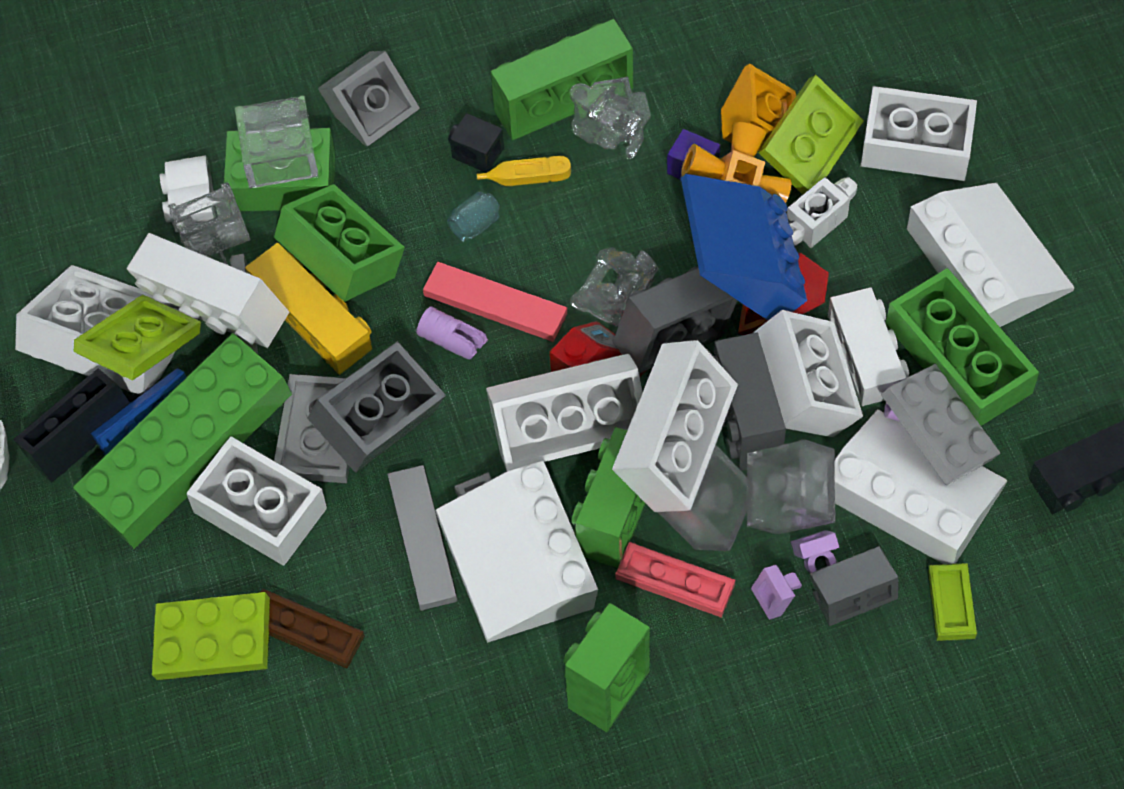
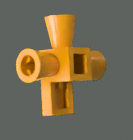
M744 122L733 124L730 153L719 159L694 143L685 156L681 170L682 176L691 174L759 186L771 195L776 194L780 196L785 203L788 200L792 181L789 178L762 175L765 162L756 159L755 156L767 133L759 126Z

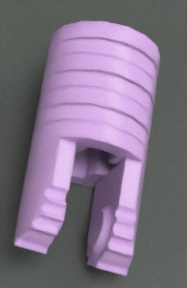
M429 307L424 312L417 327L418 336L469 360L477 353L476 349H480L488 340L486 334L479 329L457 320L434 307Z

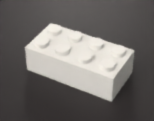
M148 233L126 268L137 279L135 285L144 292L151 294L152 299L175 308L196 320L205 321V324L217 333L224 334L226 331L234 333L248 346L257 343L268 348L289 314V310L260 278L151 233Z
M698 340L661 345L612 468L654 512L691 510L738 386L734 379Z
M630 354L486 388L500 455L507 471L540 461L546 462L599 449L604 438H611L615 427L628 430L642 395L638 368Z

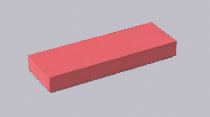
M629 542L616 572V580L721 618L735 586V580L631 542Z

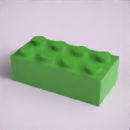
M614 19L603 24H596L589 30L577 35L565 37L558 43L544 49L534 50L527 56L513 62L503 63L491 71L494 111L511 140L513 141L633 89V48Z
M948 268L889 304L886 326L894 331L896 338L923 369L934 364L938 366L980 426L1033 394L1039 371Z

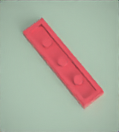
M440 262L436 263L423 288L425 297L554 342L568 314L567 307Z

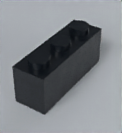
M98 368L13 440L32 465L52 483L97 445L90 433L128 406L130 402L118 384Z
M1124 420L1034 462L1029 480L1051 514H1055L1063 509L1066 512L1072 511L1082 505L1086 498L1095 494L1098 496L1106 495L1118 483L1124 481Z

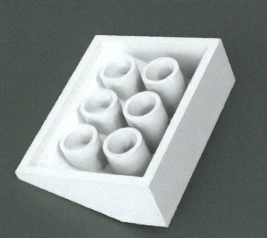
M997 183L940 192L911 206L907 230L938 273L948 268L999 327L1074 290L1072 283Z
M71 265L16 314L15 350L87 376L99 368L116 382L120 388L139 395L148 391L161 378L176 352L174 351L133 381L73 352L74 339L142 294L152 298L151 294L139 288Z
M877 410L844 446L825 474L821 496L940 563L956 564L1003 490L1007 480L981 466L946 486L902 423L886 418L884 412Z
M544 461L507 471L436 509L437 518L487 643L594 609L598 588Z

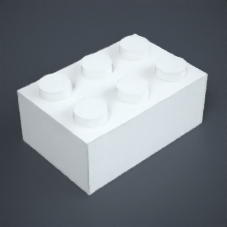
M873 86L861 166L965 181L970 158L977 100Z
M782 310L753 332L759 335L786 429L834 437L863 417L834 322Z
M231 436L186 493L195 514L283 566L327 509L320 487Z

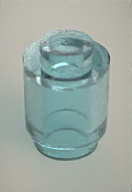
M478 191L452 210V215L447 218L448 225L460 240L464 241L468 237L473 239L499 220L498 211L500 210V205L490 193L484 194Z

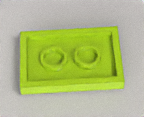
M815 75L804 84L758 153L784 178L791 179L792 185L804 195L824 177H827L864 120Z
M142 294L74 339L73 352L133 381L199 335L201 322Z
M266 592L156 604L152 663L153 677L156 680L267 669L269 596Z

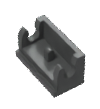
M880 546L810 573V580L817 590L813 592L814 598L829 626L898 599V576Z

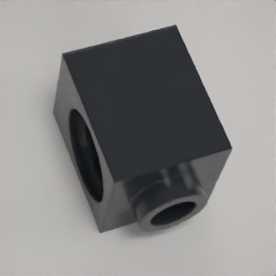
M467 113L460 124H455L452 127L448 137L453 159L485 173L491 170L504 150L503 129Z

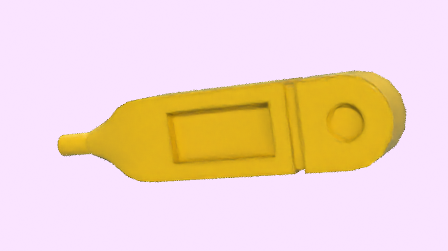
M564 156L505 161L487 173L477 174V180L489 179L503 186L563 181L571 175V163Z

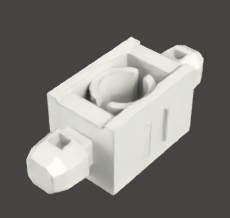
M824 177L788 207L787 218L793 230L794 246L803 240L812 248L848 217L850 200L857 191V184L851 178H842L833 184ZM825 208L827 209L826 212L822 214L812 213L816 211L823 212Z

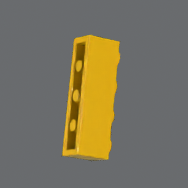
M277 242L245 267L246 272L260 278L289 310L285 321L340 375L372 350L370 340L371 329L361 317L354 318L348 312V306L336 294L332 296L319 278L313 273H309L295 256L289 251L287 252Z

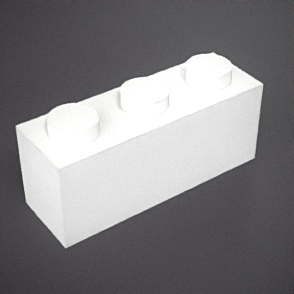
M872 287L830 297L828 318L829 321L835 324L861 406L885 401L881 394L888 387L910 376L905 360H899L896 335L892 329L888 330L885 324L886 312L882 300H876Z

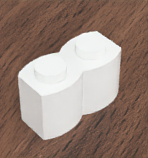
M206 155L165 162V173L160 174V183L163 194H168V201L162 203L166 223L172 222L175 232L217 225L212 175Z

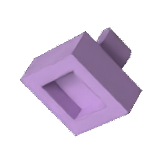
M824 530L791 541L794 555L804 559L805 568L809 573L817 571L815 560L819 556H824L827 567L836 563L835 556L830 552V550L839 548L836 534Z
M773 565L763 569L751 590L770 620L782 616L795 597L792 590L801 588L802 584L795 573L783 576L777 565Z

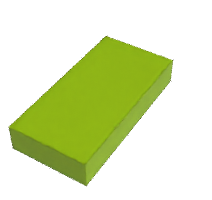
M968 564L929 565L928 574L937 641L975 639L977 630Z

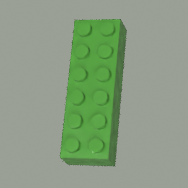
M232 333L98 462L73 489L98 516L135 549L187 498L186 493L230 436L243 443L292 395V392L280 373Z

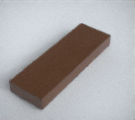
M262 588L261 592H266L270 598V636L348 669L365 637L363 631Z

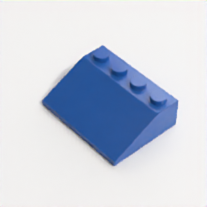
M685 174L681 177L700 276L768 321L782 310L793 312L807 301L804 288L805 279L800 272L799 254L794 247L793 230L789 225L786 214L788 208L783 199L776 194L771 195L759 186Z

